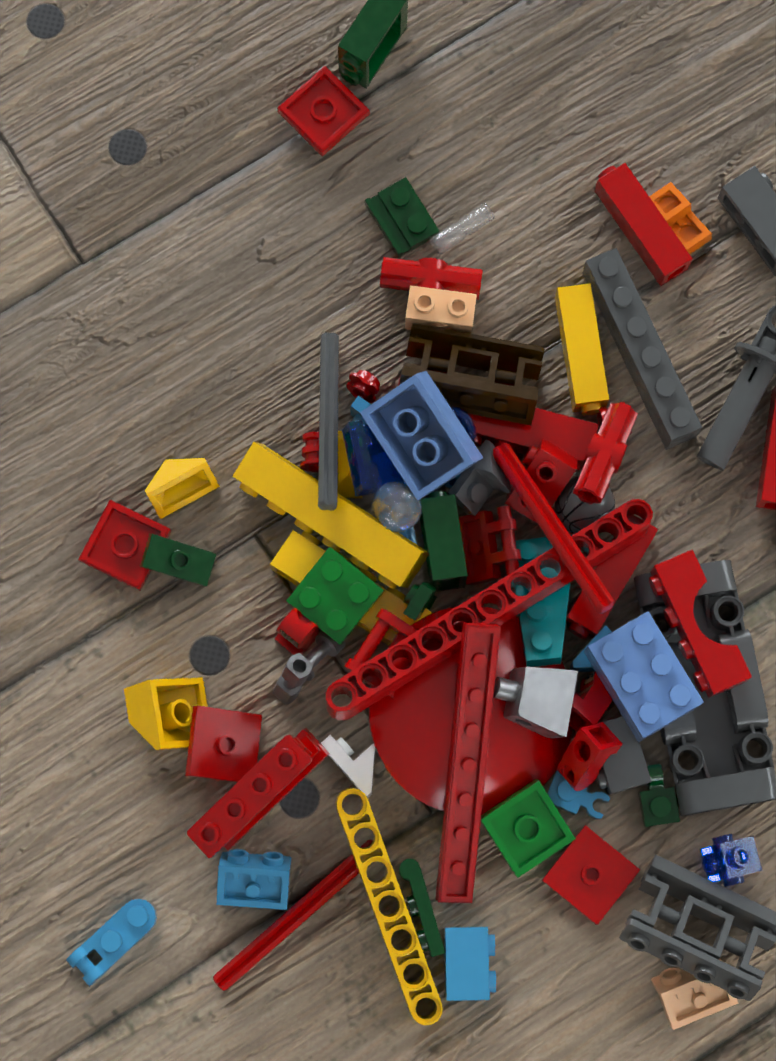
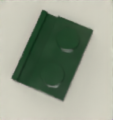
M406 177L381 190L376 196L365 199V206L398 258L440 234L438 227Z

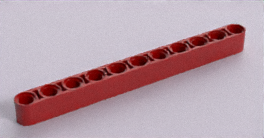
M629 500L571 537L579 549L585 553L591 567L594 568L641 539L647 533L653 517L652 508L644 500ZM637 515L642 518L643 523L633 524L628 520L627 516ZM608 532L614 536L615 540L605 542L599 538L598 534ZM554 547L333 682L326 691V709L328 714L336 720L350 719L460 651L462 632H458L452 627L455 622L498 624L500 626L575 580ZM550 567L558 575L553 578H547L540 570ZM516 585H522L528 589L529 593L524 596H518L512 592L511 588ZM487 603H493L499 607L500 611L496 614H488L482 609V606ZM428 639H434L441 644V647L438 650L429 651L422 644ZM399 657H404L411 662V666L404 670L398 669L393 665V661ZM368 676H376L382 683L376 688H368L363 684V680ZM339 694H345L352 701L348 706L338 707L332 700Z

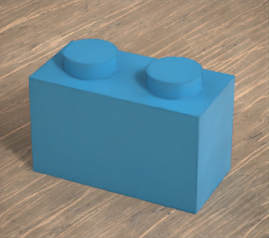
M488 927L444 928L446 1001L490 1000V992H496V971H489V956H495V934H488Z

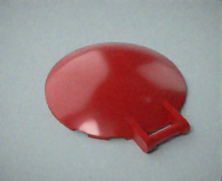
M482 606V609L488 614H496L500 611ZM455 607L432 613L412 625L407 624L391 612L381 608L376 615L378 619L354 658H349L344 668L351 672L369 661L389 628L397 632L388 648ZM516 616L500 625L496 677L509 680L512 669L526 667L519 618ZM457 621L452 627L456 631L462 632L464 621ZM428 639L422 644L429 651H435L441 647V644L434 639ZM460 651L369 707L368 721L372 741L387 772L412 797L440 811H444ZM399 657L393 661V665L398 669L404 670L411 666V662L407 658ZM562 661L561 664L536 666L540 668L565 669ZM368 676L363 680L371 686L370 688H376L382 683L376 676ZM493 698L482 814L535 779H538L542 786H544L557 770L558 764L568 748L573 728L570 725L568 726L567 737H544L504 718L506 701Z

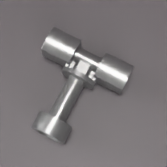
M321 631L315 638L317 646L305 657L300 653L290 657L272 693L285 705L292 703L297 698L304 682L311 681L314 678L312 669L326 655L336 656L345 647V641L339 645L325 632Z

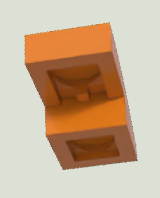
M672 182L649 196L689 254H692L712 240V233L691 211V203Z

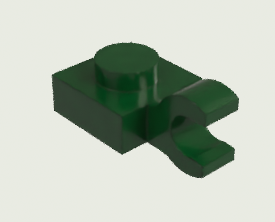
M427 581L421 583L420 586L414 584L403 601L408 605L404 614L415 621L419 619L425 609L432 607L437 598L434 594L438 588Z
M661 764L647 766L652 782L647 784L648 791L638 792L644 827L680 822L675 788H664Z

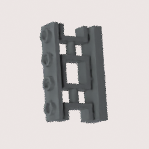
M655 854L643 874L642 883L638 889L654 897L648 916L633 909L620 934V940L628 943L631 948L637 951H645L660 958L668 966L678 967L693 974L701 982L712 983L726 990L734 998L751 1001L761 989L765 972L749 965L755 946L769 951L775 944L776 912ZM666 894L683 901L680 912L663 904ZM689 914L719 928L713 947L683 933ZM657 917L674 925L671 936L653 928ZM731 925L748 932L745 943L728 936ZM723 949L739 956L736 968L719 960Z

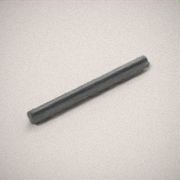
M325 332L321 335L318 507L321 510L332 511L337 508L339 336L336 333Z

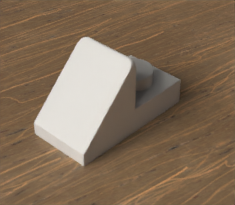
M329 735L321 742L330 753L328 756L356 788L369 798L372 795L374 743L353 761L350 756L354 751L344 739L340 737L338 740H335Z

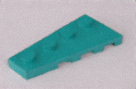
M547 537L515 540L516 548L520 549L522 560L518 561L519 568L553 548ZM550 567L540 570L547 578H553L558 575ZM570 583L518 614L526 667L561 664ZM522 585L514 586L515 594L518 596H524L529 593L528 589Z

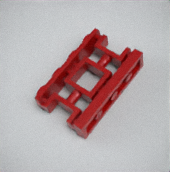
M304 728L294 738L291 735H286L187 831V835L208 858L214 857L223 847L227 850L232 849L330 753L307 728Z

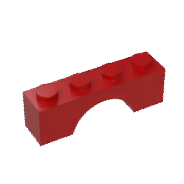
M693 549L654 565L650 571L652 575L649 577L650 586L657 597L661 595L667 607L663 609L665 619L670 628L676 627L681 638L678 641L679 649L684 659H690L696 670L693 673V679L699 691H705L708 698L751 679L752 675L738 645H724L712 641L702 633L695 621L693 611L695 597L707 582V579Z

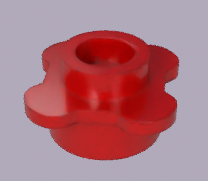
M365 370L351 373L349 375L351 381L347 383V389L355 398L360 396L367 402L374 403L376 401L375 394L379 392V380L372 373Z

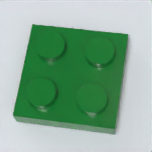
M329 547L286 601L341 645L385 590L336 550Z
M538 779L533 780L481 815L482 825L517 878L576 839Z

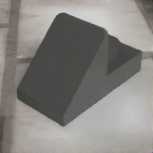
M485 440L479 448L483 459L462 472L448 491V495L455 494L456 503L465 513L476 516L494 489L507 493L511 492L510 481L494 459L493 449L495 446L489 440Z

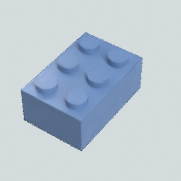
M427 371L413 375L360 412L417 501L434 492L483 459V456Z
M649 611L590 644L584 651L638 742L704 703Z

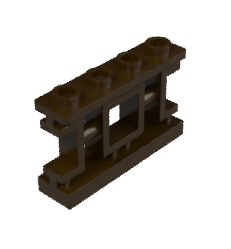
M413 323L406 356L420 358L422 361L421 365L404 362L399 385L413 375L427 371L453 411L532 425L538 398V387L523 385L522 379L539 380L544 348ZM455 366L489 371L488 378L454 372Z

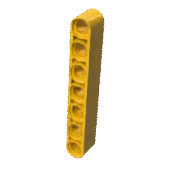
M355 788L344 789L336 798V810L405 1002L416 1022L421 1025H432L442 1015V1003L371 806L362 791ZM349 794H356L361 799V809L355 814H347L342 808V801ZM360 828H369L373 832L374 839L368 847H358L354 841L355 833ZM372 862H382L386 868L385 876L379 881L368 879L367 867ZM388 895L394 896L398 901L396 911L390 915L382 914L379 911L380 900ZM403 929L409 932L410 941L404 948H395L391 944V937L395 931ZM410 964L420 965L422 967L420 979L416 982L406 981L403 976L404 969ZM422 998H430L434 1001V1010L427 1016H421L416 1013V1004Z

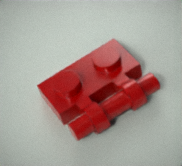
M510 506L498 507L499 520L494 522L492 511L483 510L478 512L476 516L465 515L459 517L468 574L466 585H477L501 579V564H505L506 575L519 568L518 561L522 560L520 549L516 548L514 531L517 530L516 519L512 518ZM501 533L503 551L498 552L495 535Z

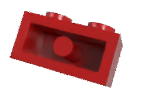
M543 438L538 447L531 445L522 463L525 464V469L552 507L575 473L578 459ZM511 484V492L507 493L505 504L536 522Z

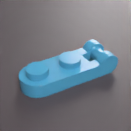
M134 899L129 901L86 942L77 948L66 961L72 968L77 967L84 975L82 979L90 987L152 930L157 920L156 909L147 900ZM94 949L103 958L96 966L87 957Z

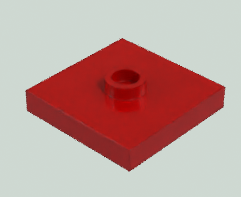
M326 66L322 67L277 107V112L322 157L370 115V110Z
M109 500L78 560L141 591L151 572L149 569L140 567L149 534L168 538L171 529Z
M198 705L193 706L185 776L237 783L257 764L262 715Z
M585 825L575 837L576 839L569 844L541 881L591 922L598 925L636 877L640 869Z

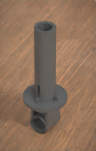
M776 305L768 311L752 344L737 342L734 347L735 351L741 355L742 360L746 362L696 456L702 462L716 469L724 471L773 375L776 374Z

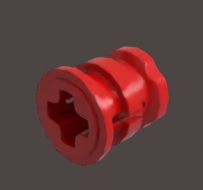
M307 432L303 434L302 442L305 444L302 448V457L305 458V461L300 463V468L306 472L319 473V432Z

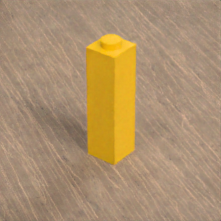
M591 283L558 287L555 303L572 411H581L582 415H594L599 413L598 408L607 406L609 394Z

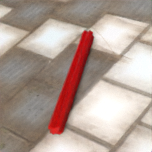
M502 443L500 446L493 449L494 459L596 612L602 614L610 610L614 606V599L508 443Z
M367 840L360 847L365 848L370 846L373 840ZM351 854L213 976L217 986L223 991L230 988L356 877L359 871L353 855Z

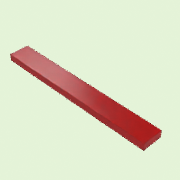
M463 622L435 897L438 903H472L501 629V626L498 624Z

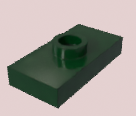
M149 534L140 567L207 587L216 553L155 534Z

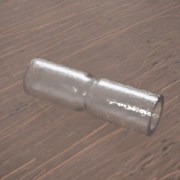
M484 202L461 217L458 222L452 223L431 237L430 243L435 251L442 255L463 241L466 236L472 235L495 219V216L490 207Z

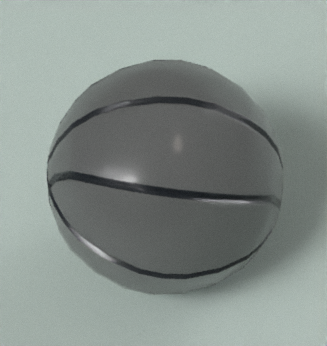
M579 477L569 480L555 502L556 515L567 531L575 534L615 509V498L610 488H608L601 504H588L573 494Z

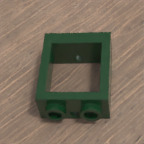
M368 0L338 45L339 73L346 82L354 86L359 84L367 89L407 28L408 0Z
M446 491L431 492L426 498L420 499L419 508L424 549L429 554L426 562L430 584L438 588L436 592L465 588L468 574L455 494L447 495Z

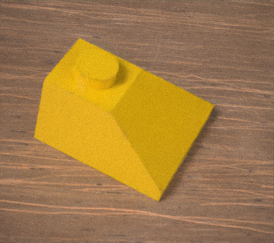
M203 677L151 679L124 688L129 723L155 750L189 747L193 706L208 707Z

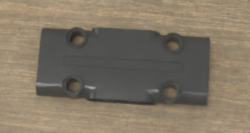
M731 560L700 564L707 582L695 597L694 617L699 629L712 641L724 645H738L752 678L745 683L708 698L705 691L700 692L695 684L693 673L696 670L691 660H685L679 649L678 641L681 638L676 627L670 628L665 619L663 609L667 607L661 595L657 597L650 586L649 577L652 576L651 573L634 577L641 615L649 611L652 618L659 617L666 622L667 631L662 634L704 701L698 708L660 729L663 743L668 747V766L673 773L681 816L776 800V774L772 759L773 744L766 731L769 723L767 707L752 637L749 630L745 629L744 606L738 597ZM720 606L730 607L734 613L733 621L722 620L718 614V608ZM754 740L761 745L762 755L760 758H753L748 754V741ZM687 752L694 758L692 770H684L679 766L678 756L680 753Z

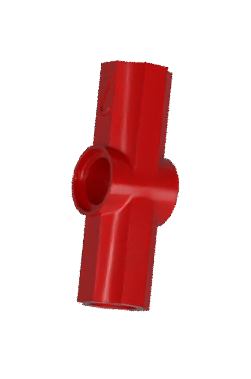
M383 257L380 287L409 291L410 285L477 294L476 300H479L483 270L450 266L447 262L437 258H422L419 261Z
M625 403L610 404L599 432L594 433L586 452L585 464L573 494L588 504H601L610 485L613 473L616 474L625 455L628 446L626 443L638 416V413Z

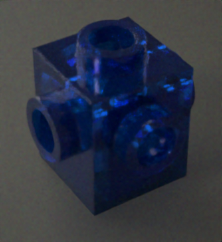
M732 834L712 838V846L700 849L702 866L707 879L712 882L723 880L724 887L744 883L743 875L763 871L754 836L734 840Z

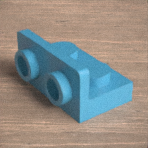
M242 849L222 852L218 865L216 905L287 910L291 857L284 856L279 852L250 854Z

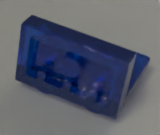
M362 420L348 422L342 429L355 496L405 488L407 484L369 426L363 425Z

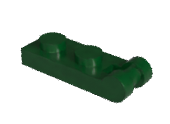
M406 859L400 864L399 874L402 879L409 881L413 895L406 898L412 918L416 916L420 918L423 930L416 931L423 952L429 951L431 957L444 954L445 950L420 865L414 859Z

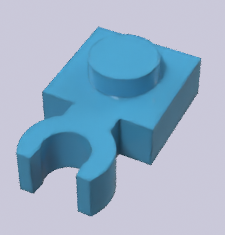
M557 770L547 792L556 807L576 815L581 806L594 819H602L603 817L602 813L594 810V800L600 799L607 803L610 800V797L604 792H594L592 794L587 792L588 787L581 791H575Z

